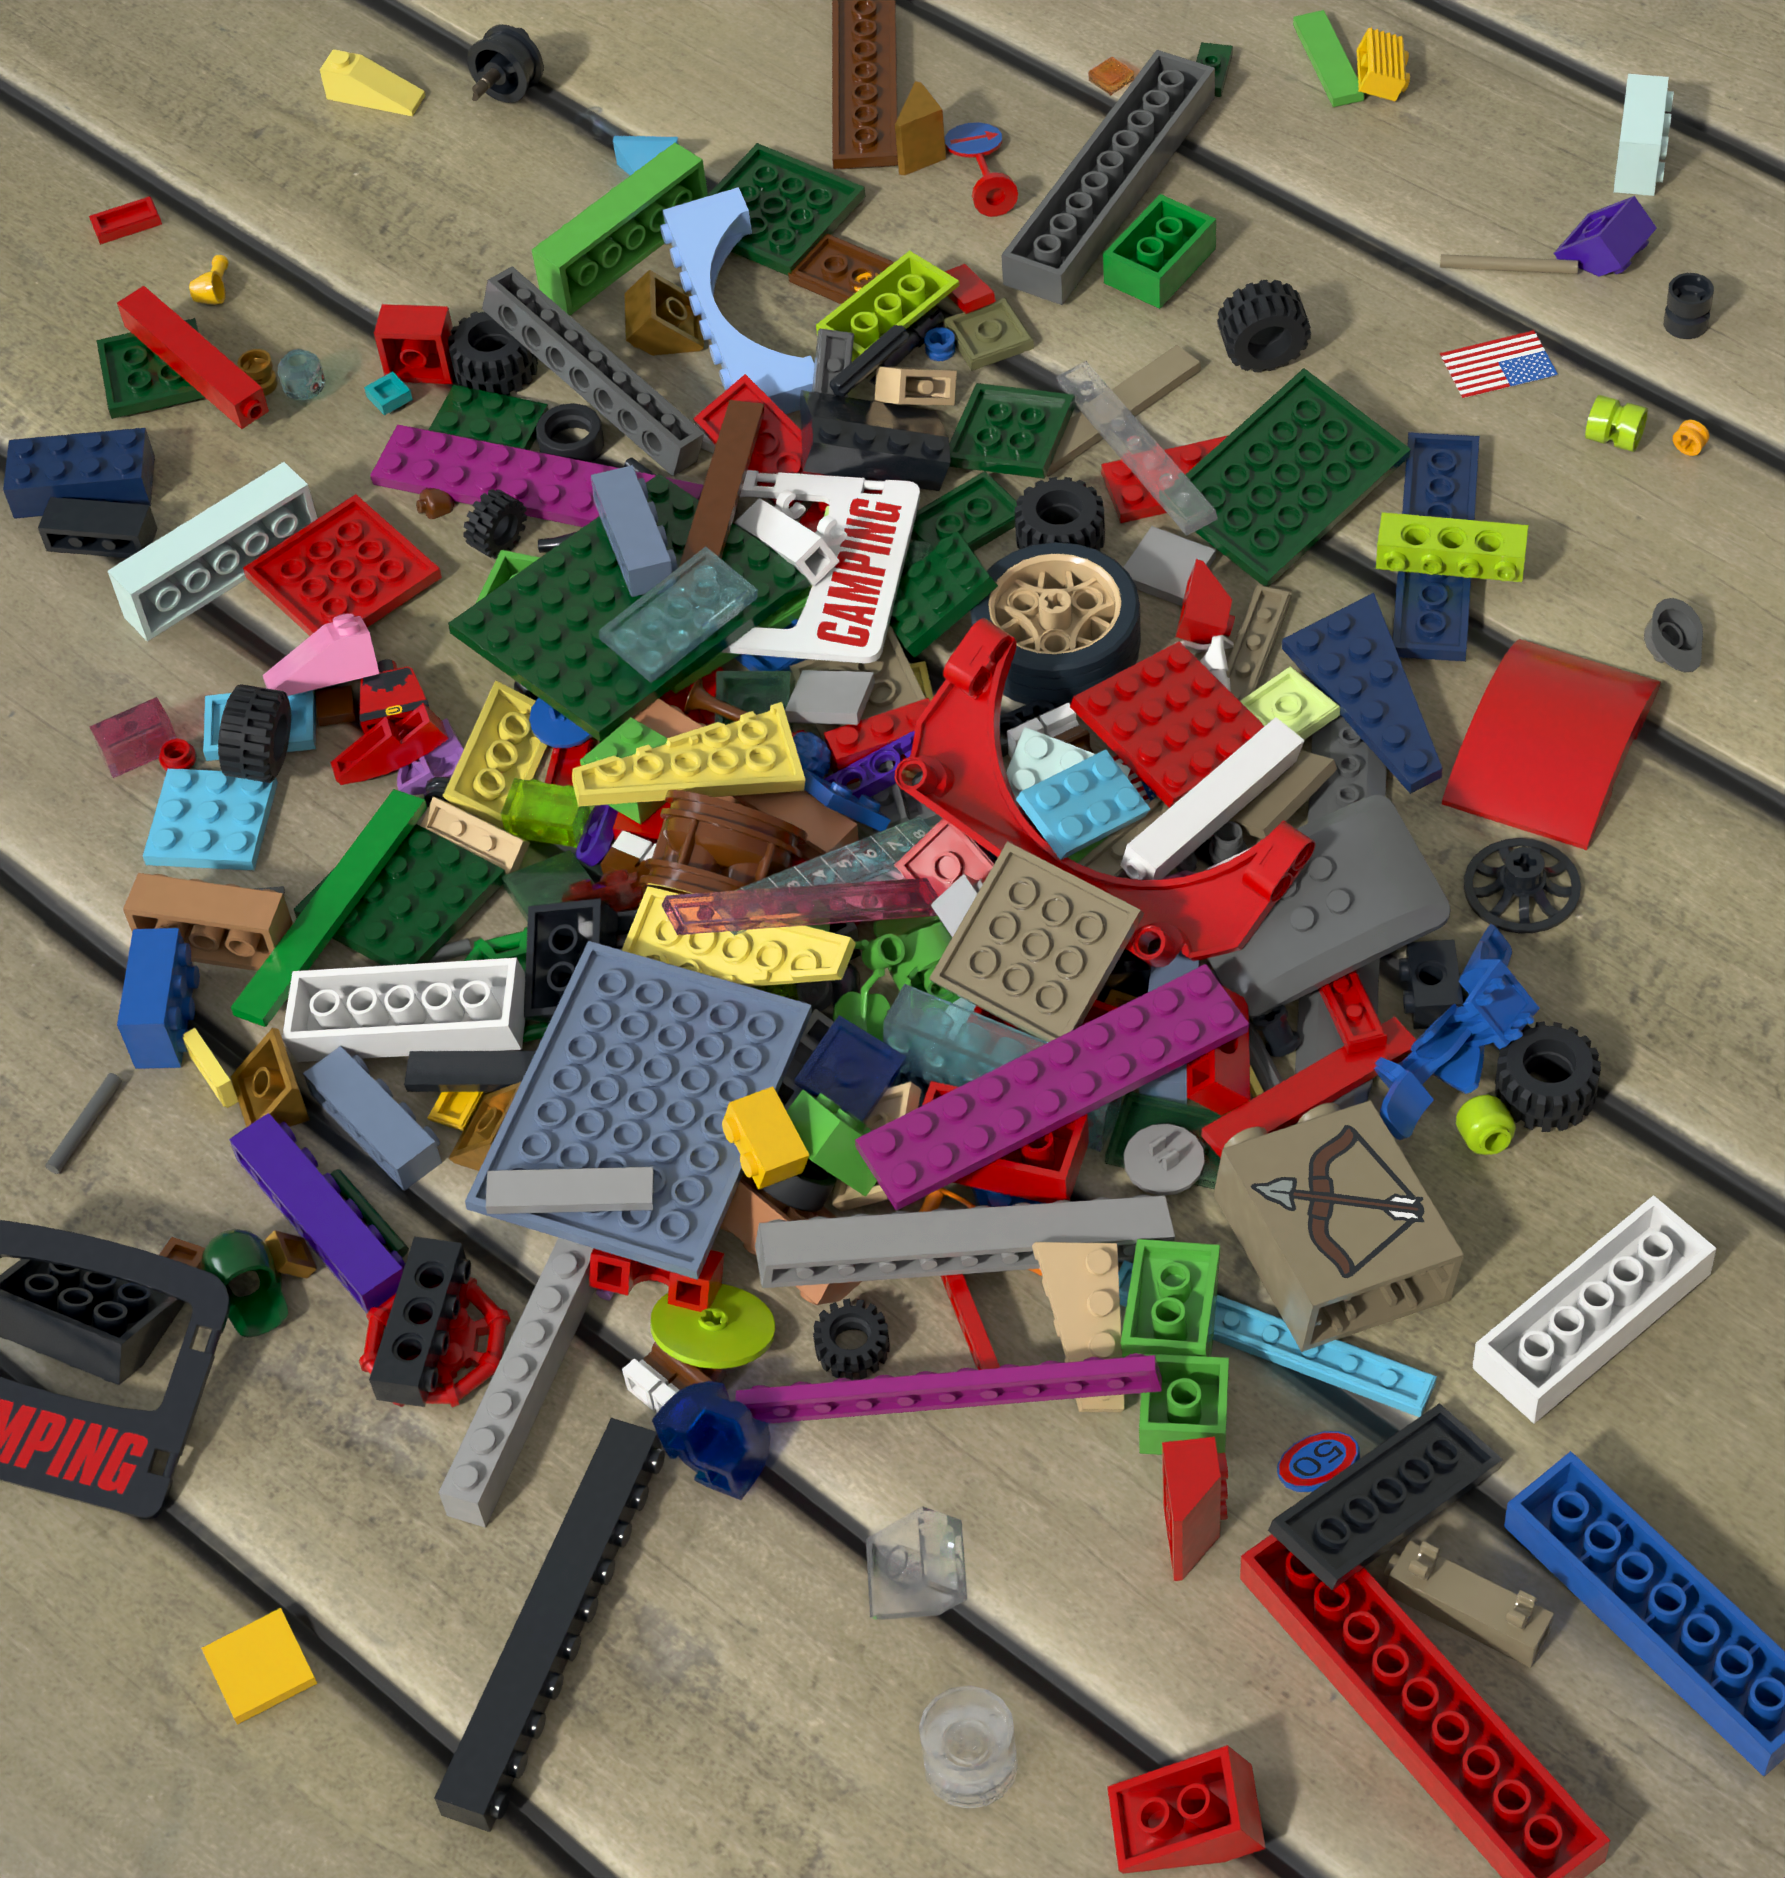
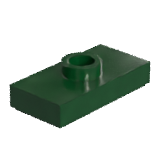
M1201 42L1196 62L1215 68V97H1221L1233 55V46Z

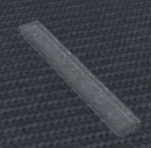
M1087 361L1056 377L1060 388L1066 394L1075 395L1077 408L1186 536L1218 519L1213 506Z

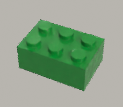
M1159 194L1103 253L1104 284L1160 309L1216 250V218Z

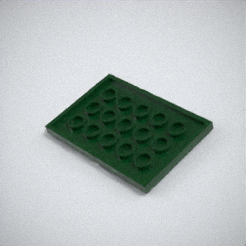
M1303 368L1161 496L1160 505L1261 585L1269 587L1410 456L1411 449Z

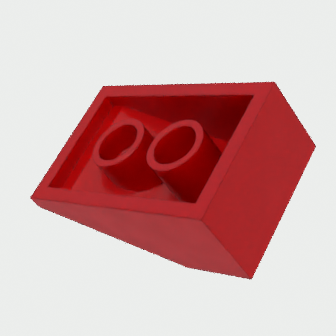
M1228 1745L1107 1786L1118 1870L1122 1874L1222 1863L1266 1849L1252 1764Z

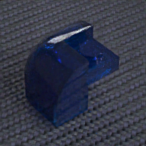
M707 1381L687 1386L676 1392L666 1401L652 1419L670 1459L679 1457L697 1473L694 1481L710 1489L742 1500L756 1482L765 1466L771 1439L769 1424L752 1418L751 1411L743 1403L735 1400L731 1401L724 1383Z

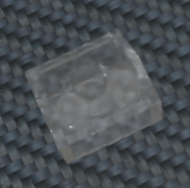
M922 1506L866 1539L870 1618L885 1620L935 1616L967 1600L962 1520Z

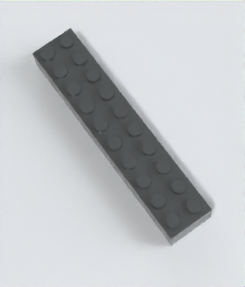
M1160 50L1154 52L1002 253L1003 285L1060 305L1064 304L1215 99V68Z

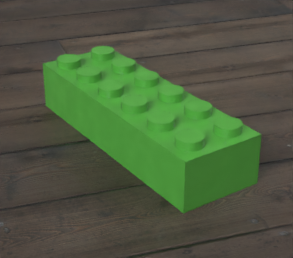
M674 142L544 241L540 242L532 249L539 290L570 316L665 244L660 230V225L665 224L663 210L701 199L708 195L703 159Z

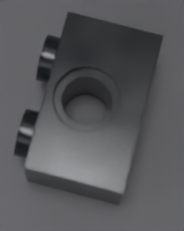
M1455 940L1417 941L1407 944L1406 958H1399L1400 981H1407L1408 990L1403 991L1404 1013L1412 1014L1413 1029H1428L1453 1004H1456L1457 1007H1461L1464 1004L1461 984L1459 983L1460 975Z

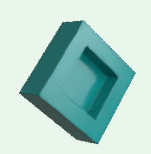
M393 371L364 387L366 397L384 416L413 400L411 390Z

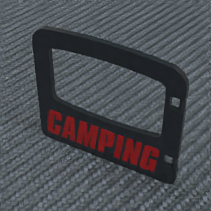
M0 1220V1258L10 1257L36 1260L94 1272L134 1283L191 1304L192 1316L163 1402L156 1410L147 1411L121 1408L85 1401L0 1377V1481L142 1519L157 1517L165 1507L179 1458L182 1456L215 1358L214 1354L221 1333L224 1331L230 1314L231 1299L228 1289L214 1274L145 1250L75 1232ZM199 1327L211 1330L204 1352L192 1349ZM158 1450L170 1453L162 1476L150 1473Z

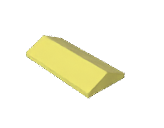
M495 680L445 789L443 797L452 805L499 828L510 830L547 747L546 744L541 743L533 734L529 721L531 707L536 702L535 700Z

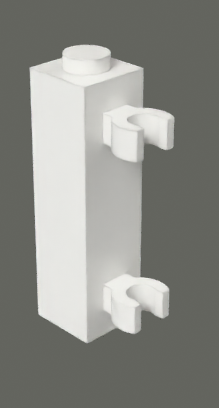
M788 489L780 493L774 507L759 498L734 523L777 552L801 572L810 584L815 586L839 562V559L830 547L841 544L847 537L846 532L837 528L830 534V530L837 524V521L829 515L820 520L815 533L795 521L794 519L799 518L806 508L798 502L789 508L790 502L794 500L796 495Z

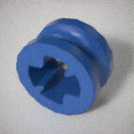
M938 327L926 333L924 341L925 353L928 358L934 361H945L953 357L955 354V335L951 330Z

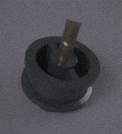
M499 24L491 27L485 33L483 39L478 40L470 47L467 55L468 68L476 82L472 87L474 92L473 101H477L486 93L501 102H517L524 97L528 88L533 87L540 81L544 71L540 51L530 39L528 33L522 28H515L510 25Z

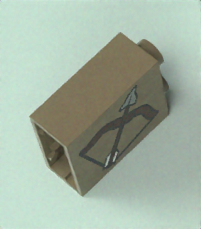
M1371 1100L1342 1110L1335 1103L1322 1104L1305 1113L1296 1125L1268 1133L1262 1127H1251L1237 1133L1225 1144L1222 1150L1213 1196L1301 1352L1451 1300L1464 1254Z

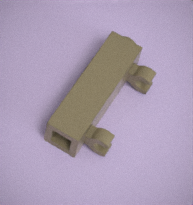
M1409 1540L1402 1554L1395 1552L1392 1555L1384 1572V1576L1389 1578L1387 1593L1390 1597L1529 1668L1532 1667L1551 1633L1554 1613L1536 1604V1597L1522 1590L1517 1595L1439 1556L1440 1549L1425 1541L1419 1546Z

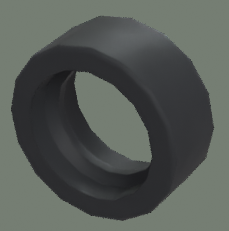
M576 403L561 404L543 414L536 425L540 453L592 462L600 455L604 447L601 420L597 413L586 405ZM579 428L589 432L585 438L575 443L562 444L551 440L558 432L565 429Z
M808 1158L801 1174L764 1187L763 1190L776 1200L801 1211L815 1212L823 1208L837 1179Z

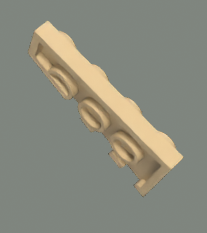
M1035 1242L1032 1245L1035 1259L1038 1260L1043 1276L1042 1284L1046 1297H1049L1055 1318L1053 1321L1057 1336L1061 1338L1066 1356L1064 1359L1065 1363L1083 1361L1090 1357L1103 1359L1122 1358L1117 1243ZM1124 1394L1075 1398L1079 1412H1122L1124 1410Z

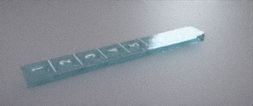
M920 816L714 898L709 908L735 936L897 869L894 865L931 828Z

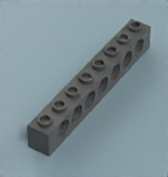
M513 266L487 280L482 310L669 474L675 476L697 462L705 433Z

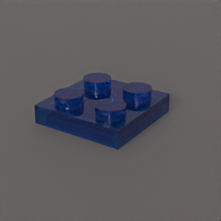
M839 1015L794 1079L795 1085L816 1098L820 1093H823L838 1104L842 1110L848 1111L865 1123L906 1063V1056Z

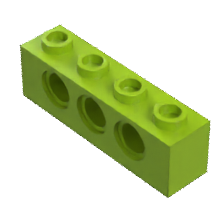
M1382 512L1377 543L1376 569L1522 582L1529 525Z

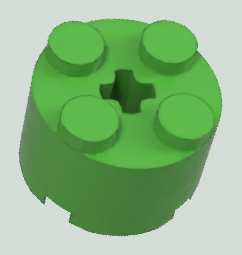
M938 922L930 927L916 930L909 935L903 934L898 936L904 944L905 955L900 963L888 967L889 973L907 1006L913 1011L914 1009L921 1010L923 1015L929 1016L946 1013L950 1005L961 998L929 980L952 939L944 924Z

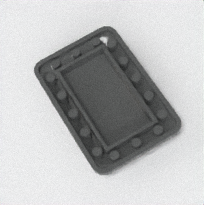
M1372 795L1297 828L1316 843L1314 852L1306 865L1241 950L1208 958L1222 986L1244 997L1248 1005L1249 1019L1262 1014L1266 1015L1280 1005L1289 1004L1441 928L1447 923L1451 912L1449 901L1397 809L1388 798L1382 795Z

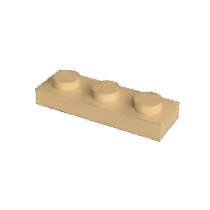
M436 797L432 798L420 825L504 869L507 875L513 877L516 876L530 842Z

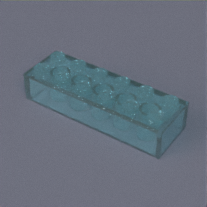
M904 984L884 1019L883 1062L897 1072L907 1073L909 1071L920 1078L922 1076L928 1084L933 1081L960 1087L1048 1042ZM1122 1096L1088 1113L1089 1144L1087 1149L1091 1148L1098 1152L1102 1151L1120 1116Z

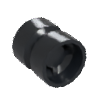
M1683 273L1670 281L1663 325L1672 336L1679 339H1694L1707 331L1714 294V286L1707 277L1698 273Z

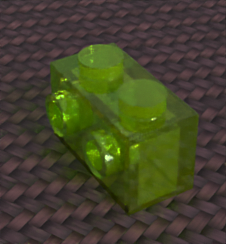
M514 778L501 811V817L505 831L520 838L577 848L591 810L590 806L578 807L574 787L571 785L559 786L543 783L535 779L523 780Z

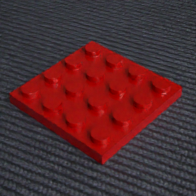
M357 494L243 567L246 578L309 636L324 624L332 623L334 617L342 614H354V617L361 616L368 628L442 578L440 568Z
M1180 641L1074 696L1070 704V708L1169 808L1265 727Z

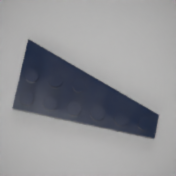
M1374 593L1282 639L1283 651L1315 687L1340 706V715L1410 794L1442 778V765Z

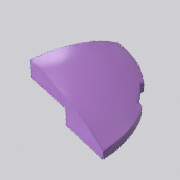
M447 718L442 722L449 739L430 753L412 762L410 767L406 765L399 769L397 777L399 791L410 795L425 794L426 783L431 778H451L464 747Z

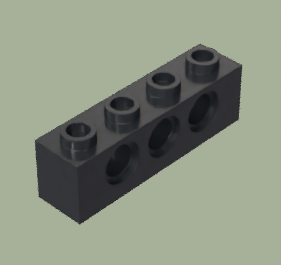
M414 1236L369 1378L376 1400L425 1407L429 1392L436 1390L439 1378L437 1365L440 1355L445 1356L448 1351L450 1342L448 1329L451 1320H456L459 1315L461 1304L459 1293L461 1286L468 1283L471 1274V1261L467 1260L462 1243ZM440 1284L435 1288H429L431 1285ZM430 1319L426 1323L417 1324L421 1320ZM412 1355H419L413 1360H406Z

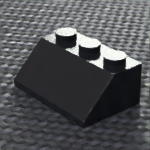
M602 899L528 906L524 993L525 1019L550 1023L588 941L617 949L618 913Z

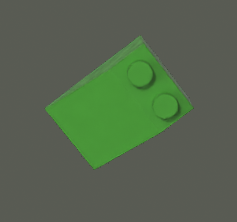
M1137 1239L1121 1338L1123 1358L1136 1353L1211 1357L1220 1245Z

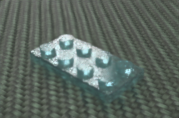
M704 547L599 630V639L652 683L755 601L758 590L711 550Z

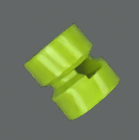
M1598 395L1589 414L1585 438L1603 444L1612 440L1614 447L1635 452L1646 426L1648 408L1632 403L1621 406L1617 399Z

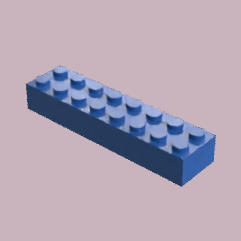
M1570 1451L1508 1502L1504 1527L1763 1777L1785 1759V1651L1576 1455Z

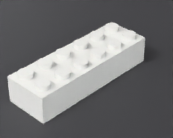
M517 958L293 971L282 1040L297 1062L320 1061L340 1046L351 1057L356 1054L361 1059L409 1056L410 1051L522 1050L525 1027V972Z
M1653 1195L1475 1344L1473 1369L1535 1424L1711 1274L1716 1247Z

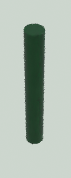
M340 1169L334 1170L330 1175L338 1184L345 1200L350 1198L354 1201L363 1215V1221L368 1226L373 1224L385 1240V1246L390 1252L395 1250L401 1257H404L408 1253L409 1247Z

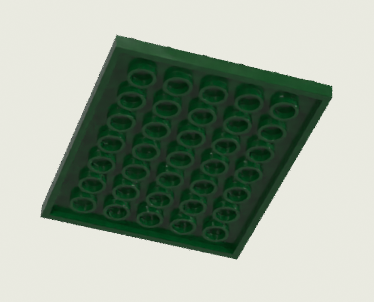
M658 474L646 482L648 499L646 500L647 502H654L658 516V523L656 525H663L668 542L666 549L674 551L677 567L679 568L699 500ZM598 516L454 618L448 625L450 634L601 742L630 717H635L811 584L801 572L777 552L732 523L707 610L671 606L670 595L673 587L631 597L601 518ZM677 571L672 572L673 585L677 575Z

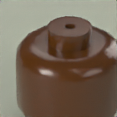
M426 488L421 491L416 507L419 514L425 513L429 519H436L453 511L454 500L444 491L436 488Z

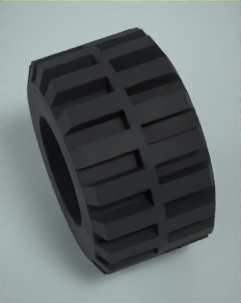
M1260 280L1257 284L1252 282L1246 284V287L1242 290L1239 288L1235 290L1233 296L1227 297L1223 302L1224 307L1219 309V319H1217L1228 357L1231 358L1232 363L1235 366L1240 365L1241 369L1245 371L1253 369L1254 372H1262L1266 369L1268 371L1276 370L1275 368L1278 366L1284 367L1288 365L1291 359L1296 360L1301 355L1300 351L1307 348V340L1311 339V326L1297 290H1293V287L1288 283L1282 285V282L1279 280H1273L1271 283L1268 280Z
M477 311L470 314L471 317H464L458 321L459 326L452 328V335L448 338V348L456 381L459 385L508 396L510 395L509 392H518L523 389V384H529L532 381V375H536L538 370V358L485 311L480 313Z
M1052 477L1047 482L1043 480L1035 482L1034 488L1027 487L1024 490V496H1019L1017 499L1015 530L1016 544L1019 550L1032 545L1054 542L1079 544L1098 551L1104 547L1105 516L1103 500L1101 496H1097L1096 489L1092 486L1086 487V482L1081 480L1074 482L1070 477H1064V480H1057V477Z
M243 684L237 685L232 691L223 711L218 740L219 762L222 773L225 776L271 783L276 778L286 757L291 730V707L286 692Z
M1545 1021L1536 1022L1534 1028L1527 1024L1521 1030L1523 1033L1521 1038L1511 1041L1506 1047L1500 1049L1495 1079L1496 1097L1510 1111L1515 1123L1520 1120L1525 1122V1128L1533 1130L1534 1126L1542 1127L1541 1132H1550L1552 1127H1557L1559 1131L1567 1130L1568 1123L1576 1126L1582 1122L1583 1115L1588 1116L1592 1111L1593 1103L1596 1101L1601 1071V1062L1598 1061L1599 1053L1596 1047L1590 1048L1591 1040L1586 1035L1579 1037L1578 1030L1571 1026L1567 1030L1562 1028V1023L1553 1022V1026H1546ZM1536 1071H1551L1561 1075L1565 1080L1557 1083H1546L1533 1078L1530 1074Z

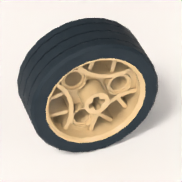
M1054 542L1032 545L1014 551L995 562L987 570L998 587L970 610L971 626L979 619L985 618L1014 637L1016 642L1021 641L1017 643L1016 652L1004 686V696L1025 705L1033 701L1045 700L1052 703L1055 708H1058L1066 703L1071 704L1074 696L1136 664L1141 643L1140 601L1137 587L1130 574L1115 559L1096 549L1079 544Z

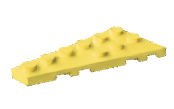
M779 702L771 705L768 712L756 715L751 711L742 714L739 721L727 725L717 722L667 738V744L651 748L648 744L636 748V754L624 758L611 756L573 768L572 782L579 807L665 801L668 790L689 791L712 797L804 791L805 776L783 703Z
M647 886L622 951L753 987L842 980L856 943L851 937L740 909L736 911L732 907Z

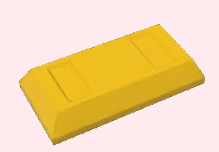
M441 1092L427 1118L430 1121L464 1131L484 1092Z

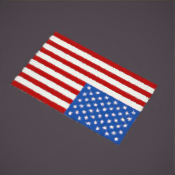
M1534 330L1440 353L1462 398L1558 375Z

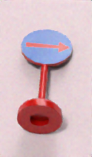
M979 122L962 124L949 130L945 135V147L950 153L957 156L976 157L983 177L973 187L972 200L975 208L981 214L988 217L1006 214L1017 202V186L1009 175L998 172L990 173L984 158L985 155H989L999 149L1002 144V133L998 128L990 124Z

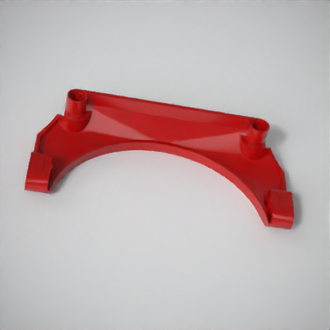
M985 618L979 619L974 623L944 667L943 676L946 680L916 721L910 757L902 760L897 765L894 777L896 784L995 856L999 857L1008 841L1140 909L1144 916L1125 948L1151 966L1164 967L1169 965L1180 950L1182 954L1192 961L1241 950L1306 865L1314 852L1315 841L1283 820L1268 836L1232 860L1203 872L1163 880L1121 878L1097 872L1076 863L1068 857L1060 860L1047 841L1033 827L1016 801L1005 771L1001 752L999 727L1001 702L1005 682L1016 652V639ZM923 771L921 781L912 786L914 776ZM1160 938L1161 946L1159 950L1154 954L1148 955L1149 943L1153 939Z

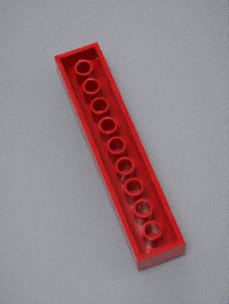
M1272 1534L1241 1555L1240 1580L1502 1878H1585L1606 1861L1611 1840L1365 1568L1332 1591Z

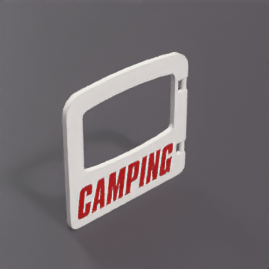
M747 470L740 497L777 499L781 492L788 489L796 495L794 500L825 502L829 504V516L837 521V524L830 530V534L837 528H840L846 532L847 537L841 544L830 547L839 559V562L815 586L812 585L807 602L796 626L791 629L754 627L722 652L852 663H872L878 660L883 651L920 502V488L914 482L899 480L872 481L855 477L782 472L769 474ZM757 482L775 483L774 487L756 485ZM864 489L883 490L882 495L863 493Z

